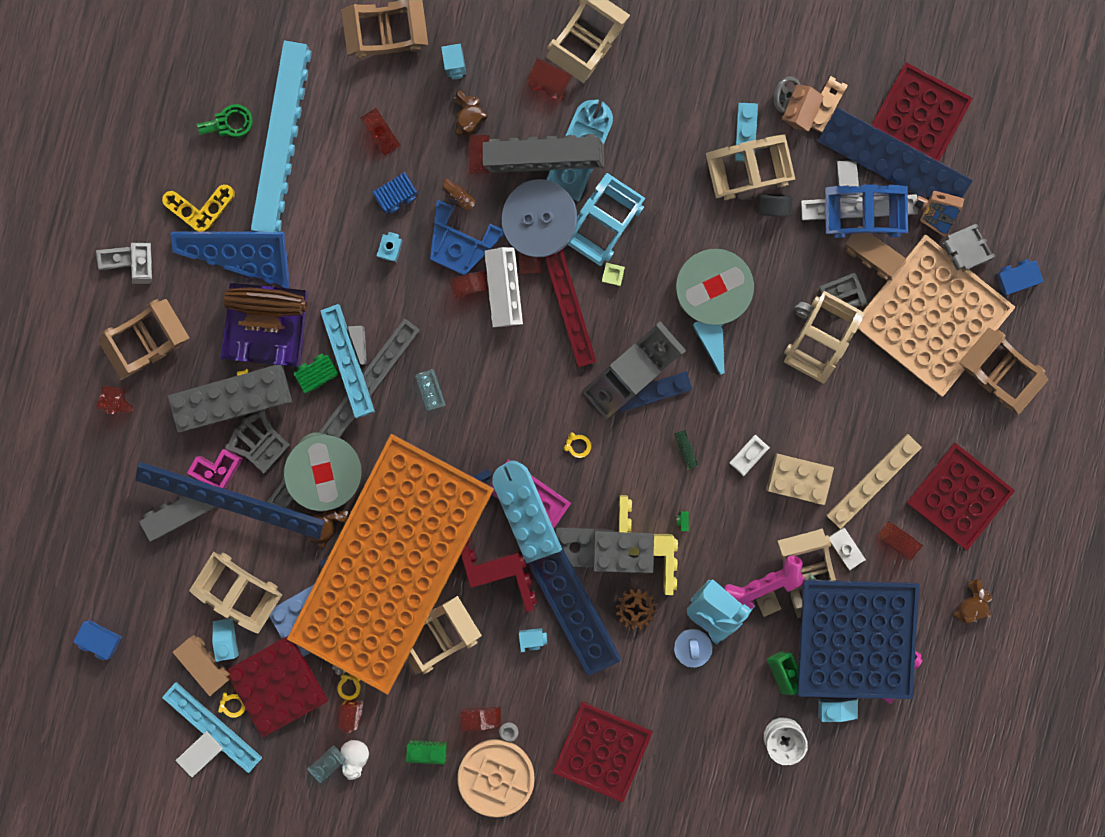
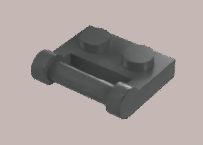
M856 273L819 286L821 294L825 291L838 299L856 293L857 299L847 303L853 307L867 305ZM828 311L831 319L837 317V315Z

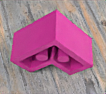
M227 449L221 451L215 464L202 456H196L187 474L199 481L227 489L244 458Z

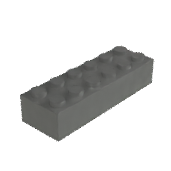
M586 134L580 138H577L576 135H566L565 138L557 139L556 136H547L546 139L540 140L537 137H528L527 140L508 138L507 141L489 139L488 142H483V166L490 173L604 168V144L595 134Z
M274 365L168 395L178 433L292 402L283 365Z

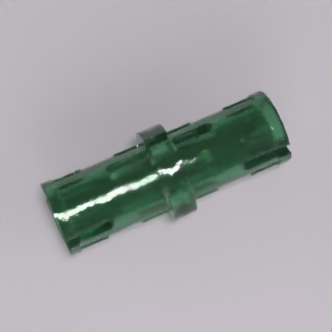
M686 430L675 433L674 435L680 448L679 453L684 458L687 470L699 466L693 452L694 447L690 444Z

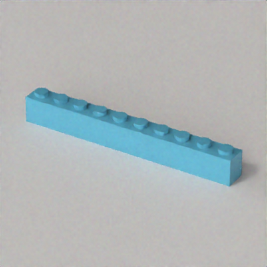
M284 41L251 226L253 232H280L282 220H280V214L285 209L283 197L288 191L286 180L287 175L291 174L292 164H289L290 157L294 156L295 152L293 139L298 134L296 122L297 118L300 119L302 111L299 105L300 100H303L305 95L303 82L307 81L308 70L306 65L311 60V51L307 44Z

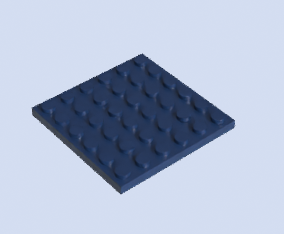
M803 579L797 695L802 697L913 699L919 583Z

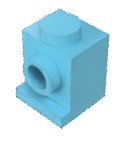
M388 232V235L383 234L377 252L378 258L397 263L403 242L402 239H399L398 234ZM393 243V248L387 249L386 245Z
M542 628L519 631L521 652H525L527 647H529V650H538L540 646L547 644V634L542 632Z

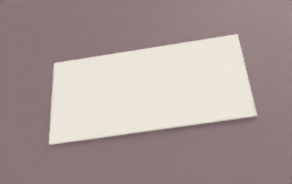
M206 731L176 759V762L193 777L223 748Z

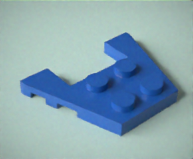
M437 200L430 260L466 276L485 256V251L490 250L504 236V231L490 224L483 240L479 241L446 226L454 207Z

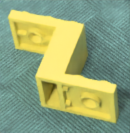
M619 495V532L631 531V519H628V512L632 511V500L628 499L627 495ZM654 534V556H664L663 592L665 595H673V590H677V579L674 577V571H677V559L674 558V551L678 550V540L674 539L672 534ZM631 547L628 551V555H639L640 553L637 547Z

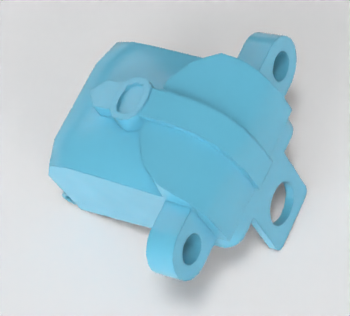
M712 579L708 580L691 598L692 603L687 608V615L692 621L708 631L711 640L717 645L743 624L742 622L748 617L753 608L750 609L745 604L742 605Z

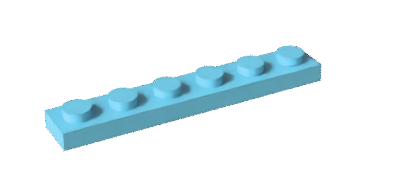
M336 304L321 310L355 418L358 419L374 413V407L340 305Z
M177 682L162 697L203 734L207 731L223 748L222 751L246 772L249 773L262 759L255 750Z

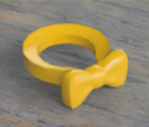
M570 432L563 450L569 451L574 457L582 458L589 454L591 442L583 435H575L573 432ZM583 439L587 445L586 450L580 454L575 453L570 446L572 440Z
M342 673V680L338 684V693L343 699H355L361 690L360 679L353 675ZM347 679L354 681L356 686L354 695L347 696L342 691V685Z
M223 693L218 712H224L229 717H238L243 714L245 706L237 694L227 695V693ZM233 698L238 699L242 704L241 709L236 713H231L224 706L225 701Z

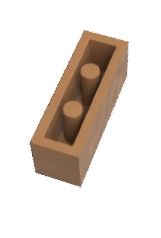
M852 234L845 243L846 252L854 258L856 256L863 260V265L869 269L873 267L884 280L889 279L892 281L906 264L905 257L872 234Z
M193 635L174 650L173 653L206 693L211 696L230 680L228 678L230 674L224 666H220L216 662L215 655L211 651L208 652L206 650L203 640Z

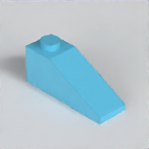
M698 321L692 326L717 372L721 375L725 373L723 329L721 327L723 324L710 325Z

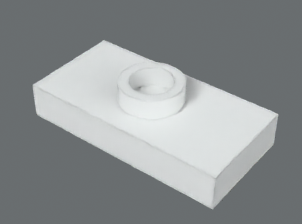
M754 435L729 464L744 476L770 447Z
M844 527L829 536L831 544L848 570L866 560Z

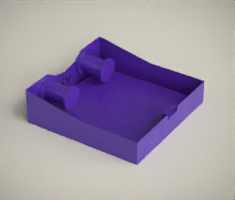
M239 283L229 284V289L251 287L281 290L303 296L304 300L308 298L307 290ZM227 309L220 359L294 367L301 365L306 312H303L302 316L279 317L281 325L286 326V328L280 329L279 333L264 332L263 327H261L260 331L244 330V326L238 325V322H243L247 314Z

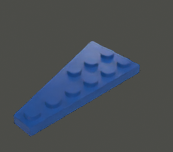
M172 232L170 234L173 253L207 261L208 264H216L252 278L257 277L271 284L282 285L284 288L290 287L284 232Z

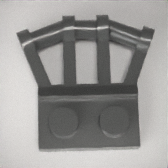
M265 410L242 418L240 425L232 429V436L225 449L245 456L258 469L266 473L289 448L290 444L272 428ZM262 419L268 431L266 435L252 422ZM247 427L261 438L257 444L252 442L243 433ZM239 437L252 448L250 452L235 447Z

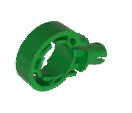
M239 104L227 106L221 113L215 114L216 119L212 121L197 123L200 135L217 131L220 137L227 135L231 138L246 136L253 126L250 111ZM233 109L242 110L240 115L245 118L243 128L245 129L247 124H249L245 131L242 128L232 129L227 124L229 116L238 113V110Z

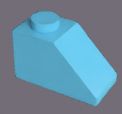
M231 618L213 621V648L216 661L234 659L239 656L234 623Z
M819 699V719L822 722H843L858 719V699Z

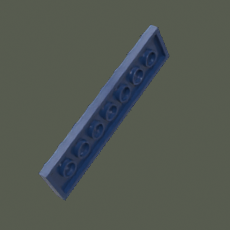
M836 107L818 139V142L888 180L900 186H908L909 191L929 200L933 191L963 198L973 179L839 107Z
M562 548L557 553L529 562L530 569L587 676L620 662L622 659L564 549Z

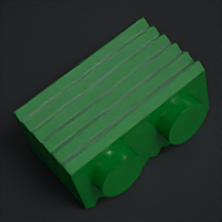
M322 353L313 358V363L309 365L304 363L296 368L297 372L294 375L305 394L340 376L329 355L324 356Z
M779 651L767 658V661L781 693L793 695L797 693V663H795L796 660L792 656L793 653Z
M410 740L407 744L406 763L445 765L447 743L442 741L435 743L434 741L424 742L422 740L420 742L418 740L416 742L415 740Z

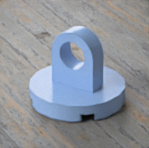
M688 629L684 630L676 638L674 652L677 659L685 666L699 667L709 660L712 654V643L703 631Z

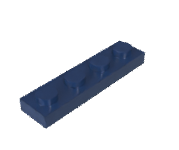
M687 371L648 383L618 410L619 413L692 390Z

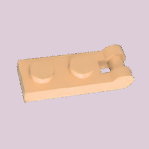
M831 76L821 93L824 97L811 126L812 129L820 133L826 127L848 86L843 82L841 84L835 81L836 79ZM831 88L837 90L836 95L829 92Z

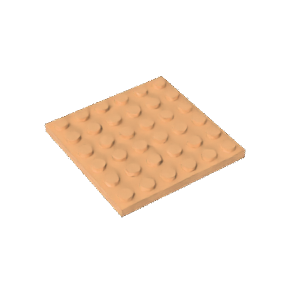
M924 235L906 257V264L892 281L888 279L862 311L865 314L858 330L938 395L943 397L964 371V368L959 363L988 327L996 331L1014 310L1015 306L972 271L967 270L963 272L962 269L956 270L950 259L953 256L948 255L941 246L927 235Z

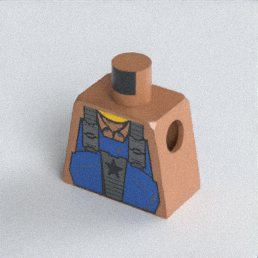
M933 191L929 200L918 196L914 207L923 210L920 218L922 223L947 237L963 207L964 199Z

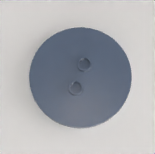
M531 180L518 186L506 200L502 212V227L507 240L516 250L532 257H547L562 250L571 240L577 225V210L572 197L562 186L548 180Z

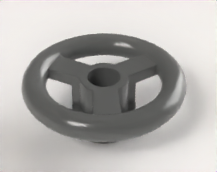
M787 76L780 80L774 91V105L781 114L785 113L794 89H787L785 84L792 82L795 87L796 84L801 85L799 80L793 76Z

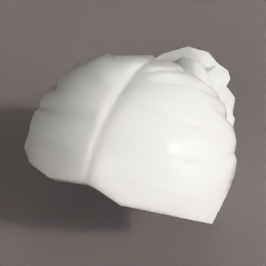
M350 740L341 747L342 770L348 780L359 778L362 768L368 760L369 751L363 742Z

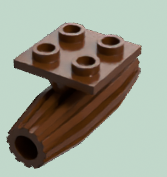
M249 287L227 289L224 294V307L226 309L247 314L243 322H238V325L244 326V330L260 331L261 327H263L264 332L279 333L280 329L286 328V326L281 325L279 317L302 316L303 312L307 311V300H304L303 296L281 290Z

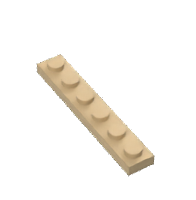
M906 434L826 516L841 529L922 447L909 434Z

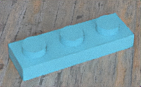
M738 103L736 145L756 140L758 104ZM743 153L735 154V161L745 162Z

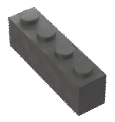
M180 495L177 497L178 501L172 504L169 501L161 505V510L156 513L153 510L143 515L144 519L139 522L151 542L216 508V506Z

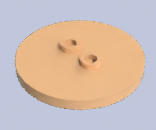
M499 739L481 742L467 752L460 764L458 771L459 791L467 805L481 815L488 817L511 815L522 808L532 794L534 787L532 763L527 754L511 742Z

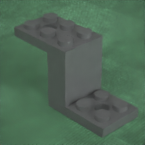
M659 322L582 390V393L607 420L686 350L667 328Z
M556 527V536L573 567H593L594 571L653 573L654 533L615 532L614 529ZM572 542L580 544L581 548L577 553H573L569 549V545ZM631 547L639 549L638 557L632 558L628 555Z

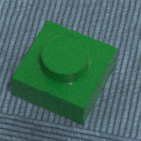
M680 511V515H676V527H680V531H689L688 511Z

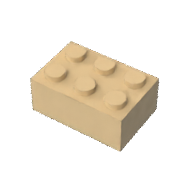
M775 453L766 491L825 505L834 467Z

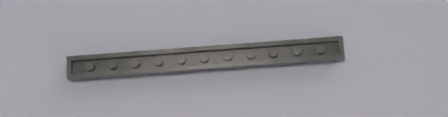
M405 318L363 373L370 397L420 331V329ZM348 394L319 433L340 438L354 420L355 416ZM285 480L281 482L267 502L287 509L294 499L286 488Z

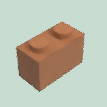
M796 84L782 120L795 129L809 132L824 96L810 86Z

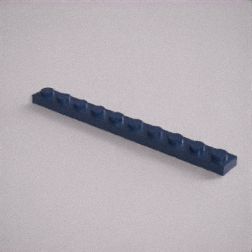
M140 462L137 466L135 481L316 539H320L322 535L324 520Z

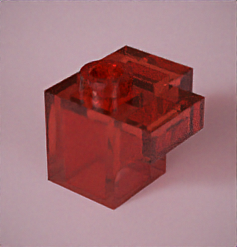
M102 386L96 408L104 409L105 413L116 414L117 411L132 412L133 405L129 404L125 399V388Z

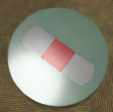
M708 249L693 255L685 262L677 278L676 290L680 306L686 314L705 324L720 325L737 319L745 312L753 297L754 281L749 267L739 256L723 249Z
M318 432L310 433L301 439L287 458L284 468L286 488L296 502L308 509L317 511L335 509L345 504L354 495L360 484L361 463L355 450L340 438Z

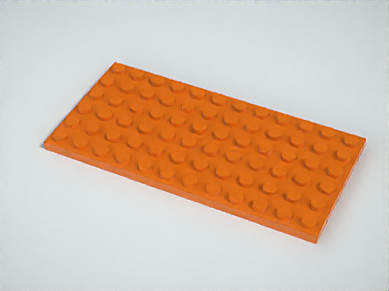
M390 434L287 639L388 695L487 505L494 488L401 438Z

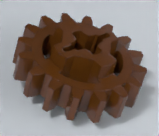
M630 588L629 594L624 591V598L618 597L621 603L615 605L616 608L620 609V611L616 612V615L622 616L619 622L625 621L624 626L626 628L629 624L632 625V630L636 626H639L640 630H642V624L649 626L648 620L654 621L651 615L657 613L653 609L657 605L656 602L651 603L653 596L647 597L648 591L645 590L641 593L640 588L637 589V592ZM634 597L632 602L625 603L629 598ZM641 597L647 601L649 607L643 606ZM635 604H638L639 608L642 609L641 611L638 610L637 614H635L634 611L630 609L631 607H635ZM623 611L630 613L631 620L624 615ZM643 614L647 615L643 620L638 621L640 616Z

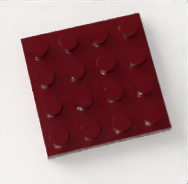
M905 62L871 125L940 161L973 98Z
M953 443L906 503L968 551L1015 490L957 443Z
M288 636L227 669V672L230 674L228 678L261 737L272 733L328 702L297 644L287 639Z
M582 701L555 764L553 773L624 803L653 731Z

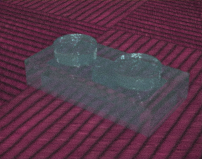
M434 369L416 374L415 377L427 411L445 406L446 404Z
M333 745L307 770L321 783L343 764L346 758Z

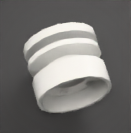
M780 717L772 720L766 726L764 743L770 757L775 762L781 765H793L805 756L807 739L800 725L795 720ZM781 737H786L787 741L784 742V740H782Z

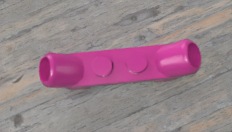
M789 556L786 558L782 570L775 573L771 572L766 577L754 580L745 587L727 584L724 589L742 605L745 604L751 609L754 607L756 598L783 586L789 592L802 585L803 579H805L800 572L803 563L799 557Z

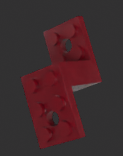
M470 536L461 553L470 587L516 575L526 612L533 611L537 604L535 592L530 591L529 586H532V581L529 573L525 574L524 568L527 564L524 556L520 555L518 551L475 564L477 556L475 550L470 548L469 543L472 542Z

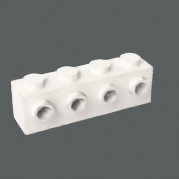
M502 247L486 250L485 263L493 327L523 324L515 248Z

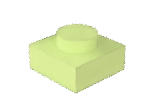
M606 263L602 282L621 286L625 267Z

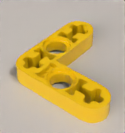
M228 185L219 186L200 211L174 191L166 192L162 201L168 209L199 232H207L232 202L235 192ZM229 189L228 194L230 196L228 198L223 197V199L221 200L222 202H224L223 205L215 200L216 197L218 199H221V197L223 196V194L221 193L222 190L227 191ZM176 196L174 200L181 205L177 207L173 203L168 204L170 202L168 197ZM213 203L219 207L218 212L215 214L209 212V206ZM190 207L192 214L189 217H184L182 215L183 208ZM204 212H205L208 216L212 217L211 220H210L209 218H207V219L205 220V222H204V223L206 224L205 227H200V228H198V227H199L198 221H199V220L203 221V220L206 218V216L203 215Z

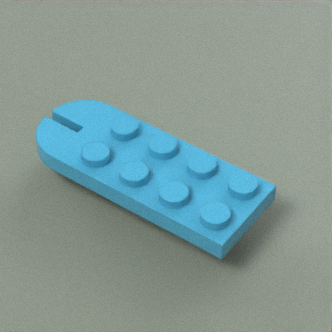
M599 100L583 102L577 108L566 135H576L577 138H580L586 134H595L604 144L613 123V115L610 108L602 102L599 113L594 119L592 117L599 104ZM593 168L550 170L547 180L562 186L573 200L579 202Z
M517 461L507 462L497 468L493 474V486L526 563L561 551V545L528 469Z

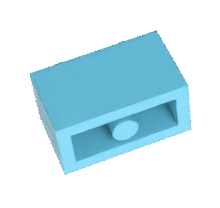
M461 44L441 47L447 77L460 79L463 75H466Z

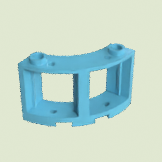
M606 173L577 217L575 232L568 245L599 266L605 260L608 262L614 254L612 251L614 245L634 215L639 216L644 208L642 203L645 198ZM603 193H606L632 210L623 224L595 206ZM588 215L616 233L606 250H603L577 233Z

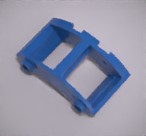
M849 185L825 187L826 234H832L834 238H845V234H889V237L895 238L900 237L902 233H908V186L861 185L860 188V186L849 187ZM862 195L863 228L841 229L840 196ZM874 195L889 196V228L874 227Z

